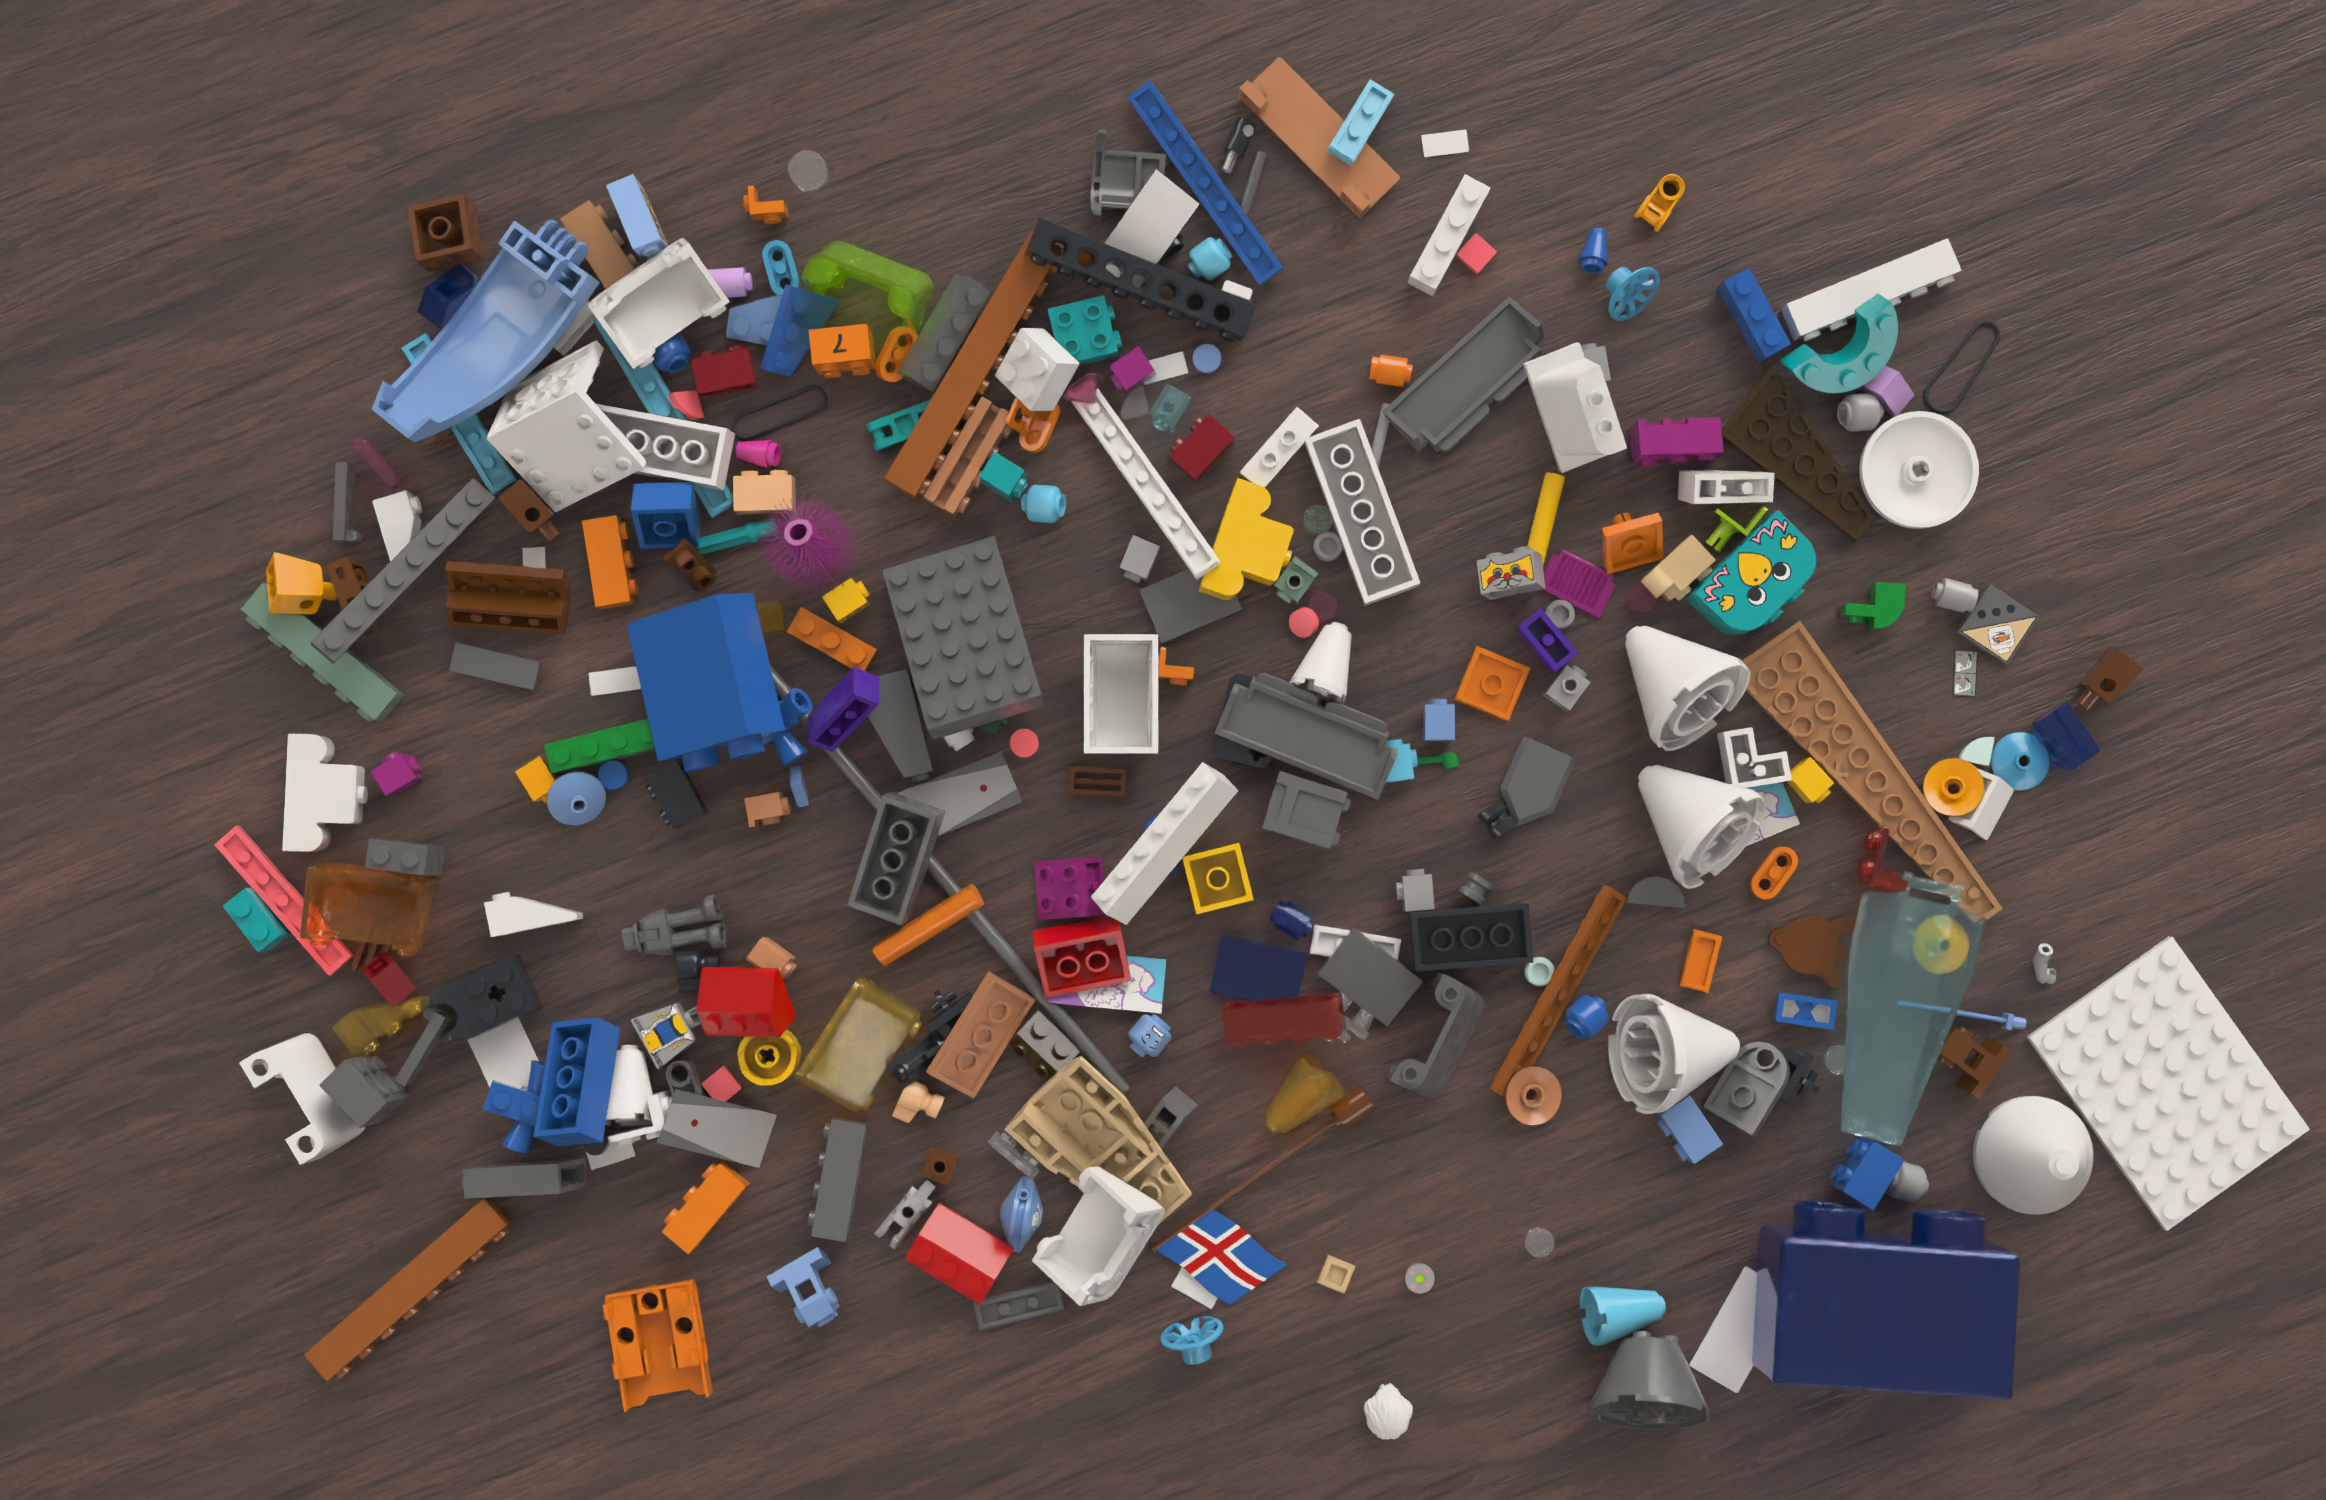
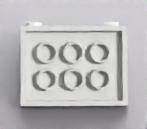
M597 340L524 378L507 392L486 438L554 512L643 469L646 463L643 456L586 394L588 387L593 382L592 377L600 364L599 360L604 350Z

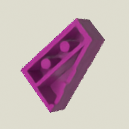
M1720 417L1687 418L1682 421L1661 419L1659 423L1647 424L1646 420H1637L1629 428L1632 463H1640V467L1657 466V461L1669 460V465L1687 463L1686 459L1698 458V462H1711L1716 460L1715 456H1719L1724 452Z

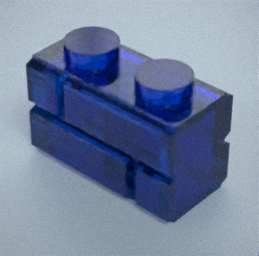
M2068 702L2056 705L2032 722L2036 728L2033 730L2034 736L2041 744H2047L2052 752L2050 758L2059 769L2063 768L2064 771L2073 770L2101 751Z

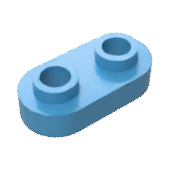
M780 240L767 243L763 249L762 257L773 292L776 295L784 292V289L781 288V283L784 280L791 281V286L800 288V279L789 246ZM776 253L783 254L781 261L773 260Z

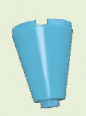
M1589 1286L1583 1288L1580 1293V1309L1585 1308L1586 1318L1581 1319L1588 1340L1592 1345L1597 1344L1596 1346L1605 1345L1660 1321L1666 1311L1665 1301L1656 1291Z

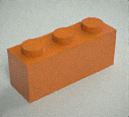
M617 515L582 521L595 607L602 610L635 604L634 596H638V586L636 580L631 579L630 568L634 567L631 550L627 551L625 539H629L627 523L622 522V518Z
M724 1161L717 1166L712 1163L701 1176L705 1181L700 1187L693 1186L683 1197V1200L686 1202L679 1211L674 1208L663 1221L667 1226L662 1230V1233L688 1255L694 1251L750 1184Z

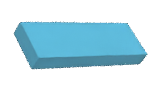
M1369 80L1328 147L1327 152L1352 166L1394 94L1374 81Z

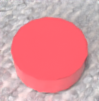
M1302 607L1290 615L1289 626L1296 636L1306 638L1318 630L1319 620L1313 610Z
M1029 729L1017 730L1010 738L1011 750L1019 757H1031L1039 748L1038 736Z

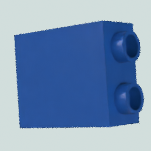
M753 593L716 594L626 624L658 761L682 758L685 772L703 770L720 765L717 750L728 747L730 759L765 752L762 737L785 731Z

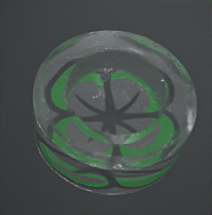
M1322 505L1311 506L1306 510L1303 517L1305 529L1314 535L1327 532L1332 524L1330 511Z

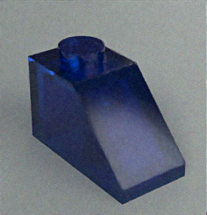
M462 264L453 267L425 287L417 312L441 329L460 308L481 277Z

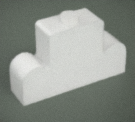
M288 734L282 851H322L327 848L331 841V833L325 826L326 823L360 824L363 820V804H366L368 798V790L364 786L365 769L362 766L328 764L334 757L335 746L332 740L327 737L314 734Z

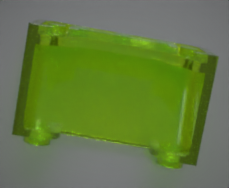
M838 240L826 245L806 263L801 279L809 291L824 295L825 291L829 288L838 287L842 289L847 276L890 292L888 296L890 310L903 318V327H909L916 333L918 332L934 289L932 280L924 272Z

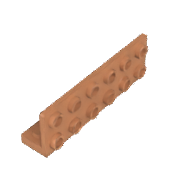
M1278 57L1252 83L1247 80L1239 88L1238 98L1359 219L1400 180V176L1367 143L1364 144L1352 166L1327 152L1344 120L1281 57Z

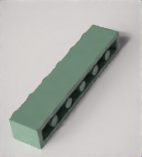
M263 582L241 608L248 615L245 618L248 623L258 630L262 627L269 632L270 635L267 638L280 648L283 646L287 647L292 652L290 657L303 667L306 664L314 670L312 675L325 685L329 682L337 689L334 693L344 702L349 703L352 701L359 707L357 713L367 721L371 722L374 719L383 722L404 697L402 692L350 649L334 664L310 645L324 628L309 615L269 613L267 583Z

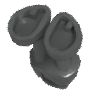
M715 894L709 895L704 898L702 906L684 912L669 914L665 909L655 911L634 923L633 927L623 928L621 933L625 951L638 950L639 953L672 955L675 953L676 947L707 942L714 949H725L727 943L726 929L722 922L675 933L674 930L675 927L721 920L723 915L717 896Z

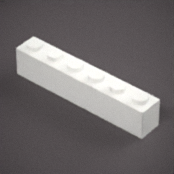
M1947 238L1787 303L1781 311L1793 340L1796 341L1803 338L1804 342L1819 337L1821 335L1820 331L1830 327L1831 331L1846 326L1848 324L1846 320L1855 317L1854 310L1878 293L1892 302L1893 306L1901 303L1900 298L1910 294L1911 299L1927 293L1926 287L1937 284L1938 288L1952 283L1955 281L1953 276L1959 273L1961 268Z
M1202 762L1091 898L1106 915L1127 925L1238 790L1222 773Z

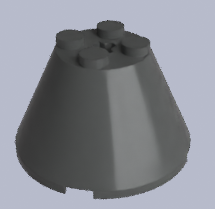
M1646 1331L1633 1332V1338L1621 1340L1589 1405V1415L1594 1416V1413L1597 1414L1598 1421L1632 1429L1663 1430V1424H1678V1429H1687L1703 1425L1710 1420V1410L1678 1344L1679 1338L1671 1335L1661 1336V1338L1651 1337V1333Z

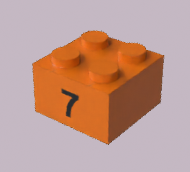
M867 324L809 330L812 365L819 375H824V378L841 377L843 372H852L853 375H866L870 373L871 369H875L874 339Z

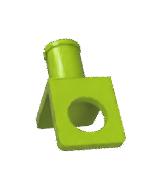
M1762 506L1747 526L1743 528L1716 508L1714 513L1721 517L1719 520L1722 522L1705 542L1712 547L1720 537L1713 549L1720 553L1735 532H1741L1747 536L1768 509Z

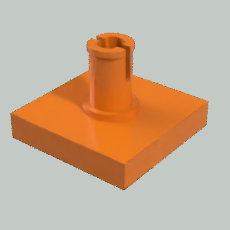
M1623 513L1625 521H1623L1621 514H1618L1613 519L1614 525L1602 528L1603 559L1607 574L1663 559L1662 519L1659 513L1633 520L1629 513Z

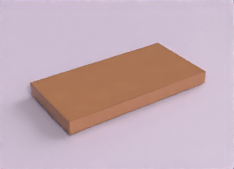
M988 971L926 1072L974 1099L1036 999Z

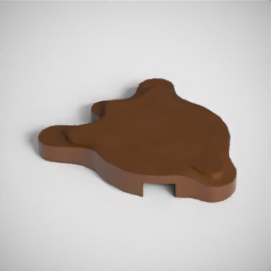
M1810 916L1798 917L1788 925L1772 930L1768 936V942L1778 951L1787 966L1793 971L1816 975L1828 987L1837 988L1842 983L1839 965L1849 955L1848 949L1840 946L1838 941L1854 928V921L1850 916H1841L1832 921H1825L1818 917Z

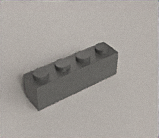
M955 273L897 373L919 388L934 392L991 291L970 276Z
M834 1117L831 1119V1123H826L823 1140L827 1141L826 1153H820L818 1169L822 1170L821 1181L815 1182L813 1199H817L815 1211H810L807 1226L812 1228L811 1236L841 1242H846L849 1239L869 1127L868 1122Z

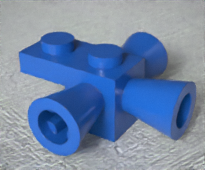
M793 688L783 700L778 701L785 731L762 737L764 746L772 741L774 742L783 767L794 763L808 753L789 732L800 724L797 718L812 711L810 698L799 688Z
M531 1060L528 1087L522 1086V1088H517L495 1080L491 1083L483 1110L516 1120L502 1143L506 1148L526 1154L531 1152L533 1130L536 1123L545 1069L544 1062Z

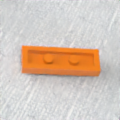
M803 607L799 609L787 630L789 634L851 669L856 667L866 672L878 651Z

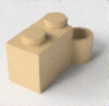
M1690 535L1646 574L1641 582L1655 598L1662 595L1667 602L1671 601L1674 597L1679 601L1691 591L1688 585L1697 578L1701 581L1713 570L1710 565L1715 559L1693 535Z

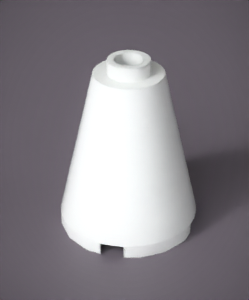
M1332 622L1331 625L1323 627L1290 680L1291 684L1315 693L1318 696L1317 703H1320L1321 699L1344 704L1346 700L1352 634L1347 631V626L1338 622Z
M622 1045L621 1050H618L616 1053L605 1125H611V1120H616L615 1122L620 1123V1126L652 1125L646 1097L653 1095L645 1053L640 1051L637 1045Z

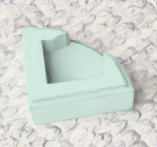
M1982 737L1970 742L1961 751L1958 759L1972 764L1989 766L1995 737Z

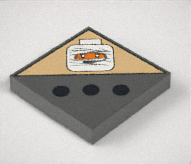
M1989 584L1977 600L1973 611L1969 612L1956 633L2003 665H2007L2039 616Z

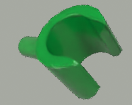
M1453 752L1430 757H1417L1418 764L1442 762L1444 770L1459 766L1457 755Z

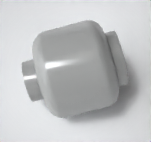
M1871 393L1849 394L1839 403L1837 418L1839 423L1848 431H1871L1878 426L1883 417L1884 410L1877 397Z
M1903 1162L1886 1189V1193L1891 1198L1915 1203L1927 1193L1929 1188V1182L1924 1169L1918 1165Z

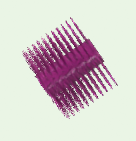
M807 503L808 510L805 509L806 516L804 518L803 505L801 504V516L799 518L796 504H794L795 511L794 513L792 511L790 516L783 508L791 522L780 512L788 523L786 525L785 521L782 522L780 520L779 522L784 526L775 528H778L780 531L772 530L775 532L757 534L784 535H777L779 536L777 538H773L776 536L761 538L768 539V541L781 540L774 541L776 543H770L772 546L764 545L769 547H765L768 551L773 552V554L768 552L770 553L768 554L770 558L775 556L778 551L786 549L783 552L784 554H778L779 556H776V558L772 557L775 559V561L773 560L775 563L774 567L777 566L779 568L778 572H782L781 574L784 576V579L786 576L791 579L790 576L795 574V578L793 579L792 577V582L798 581L799 577L801 578L800 574H802V580L798 583V586H802L805 579L807 585L809 586L810 583L811 586L810 579H812V591L814 572L817 595L818 572L821 582L822 577L826 573L832 579L827 569L837 578L829 567L832 566L834 571H838L839 569L834 566L835 564L844 568V566L840 565L842 562L838 560L845 561L843 559L849 558L847 560H853L850 558L860 557L834 556H841L839 555L841 553H845L842 555L856 553L849 552L856 550L837 551L844 550L843 548H851L846 547V545L853 546L848 544V542L853 544L851 543L853 541L845 539L848 536L847 533H844L847 529L840 525L839 519L837 521L836 518H832L831 512H829V515L826 513L829 507L825 510L820 509L817 515L816 510L820 505L815 507V509L813 508V511L811 507L812 515H809L810 507H808ZM825 512L826 515L824 514L823 518L821 516L822 521L820 520V522L818 521L817 523V519H820V515H823V513ZM828 519V523H826V525L824 524L823 526L822 523L824 522V520ZM827 526H831L829 531L824 532ZM830 532H836L834 536L828 537ZM842 536L839 540L832 542V540H835L833 539L834 537ZM842 540L848 541V542H846L845 544H843V545H841V546H837V547H836V546H833V545H839V543H837V542H843ZM780 544L784 545V546H779L780 549H775L776 551L769 550V549H771V548H773V547H775V546H777V545H780ZM794 559L790 565H787L786 562L788 560Z

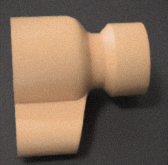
M914 1081L904 1088L892 1116L909 1123L919 1110H924L926 1115L936 1119L945 1097L937 1093L930 1094L927 1086Z

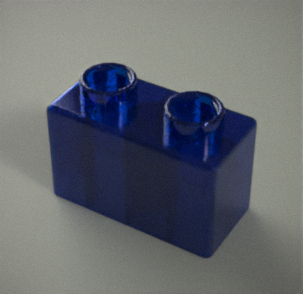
M1797 1201L1793 1207L1792 1226L1775 1224L1762 1226L1759 1235L1752 1364L1773 1382L1995 1399H2011L2013 1397L2020 1259L2015 1252L1985 1240L1986 1220L1982 1215L1951 1210L1917 1209L1912 1213L1911 1234L1865 1231L1866 1211L1863 1207L1836 1202Z

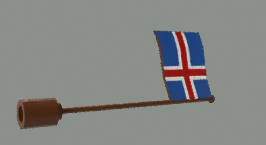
M1360 1085L1331 1105L1334 1110L1330 1113L1332 1120L1154 1245L1150 1243V1252L1158 1253L1159 1251L1191 1274L1207 1291L1228 1304L1234 1303L1288 1265V1263L1267 1252L1240 1225L1216 1211L1215 1208L1336 1124L1339 1128L1345 1126L1348 1130L1376 1110L1375 1106Z

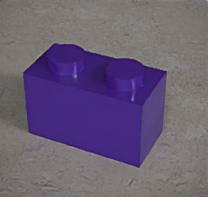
M1542 608L1514 629L1550 674L1559 670L1578 654Z

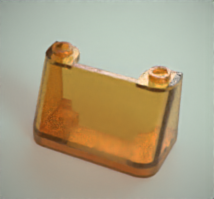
M321 862L307 868L300 938L310 939L309 943L313 945H328V941L336 938L392 945V949L397 950V955L415 956V953L422 950L437 876L365 868L362 865L339 862Z

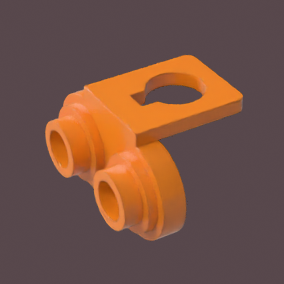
M1016 397L1005 423L1020 433L1019 442L1026 451L1037 453L1046 447L1059 417L1060 407L1057 403L1053 411H1030ZM1021 407L1022 419L1015 421L1016 412Z

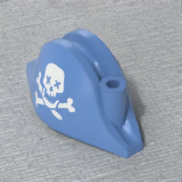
M1023 1175L1004 1199L1000 1208V1222L1007 1243L1014 1247L1013 1252L1019 1253L1038 1230L1043 1219V1206L1034 1178L1028 1175Z

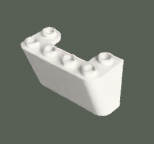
M308 1033L301 1034L256 1052L239 1062L254 1088H257L273 1077L284 1078L311 1123L285 1139L300 1165L323 1158L364 1131L365 1127L360 1128L319 1086L336 1067L316 1036ZM263 1064L267 1073L264 1076H258L254 1073L253 1066ZM302 1136L310 1137L313 1150L309 1153L302 1152L298 1146Z

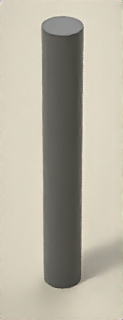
M1256 151L1240 202V207L1247 217L1267 156L1262 151Z

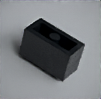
M676 760L646 777L649 782L646 785V789L654 801L658 799L662 807L659 813L667 826L672 825L673 829H679L709 813L689 774L685 772L682 761Z

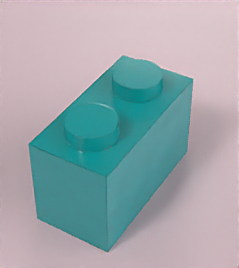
M996 452L993 453L979 475L984 486L1011 503L1015 497L1020 499L1028 487L1025 470Z
M245 888L223 905L224 909L257 952H269L292 934L252 888Z

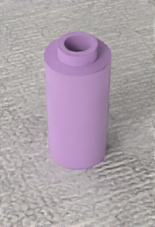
M745 267L708 270L727 298L745 297L748 295V290L753 289L751 273H746Z

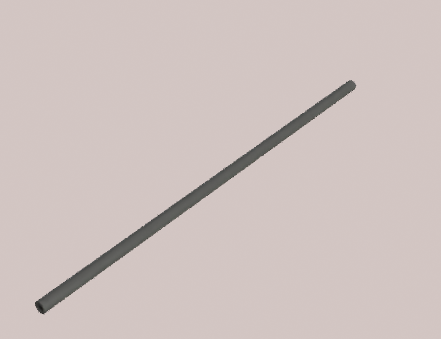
M770 665L777 696L783 700L791 689ZM810 713L797 718L806 730ZM840 746L833 752L823 749L877 812L882 795ZM931 855L927 872L944 892L951 897L962 890L936 858ZM977 909L967 915L968 920L1072 1042L1081 1050L1095 1069L1122 1094L1130 1088L1128 1083L1064 1008L1057 1003H1048V998H1045L1040 980L982 912Z

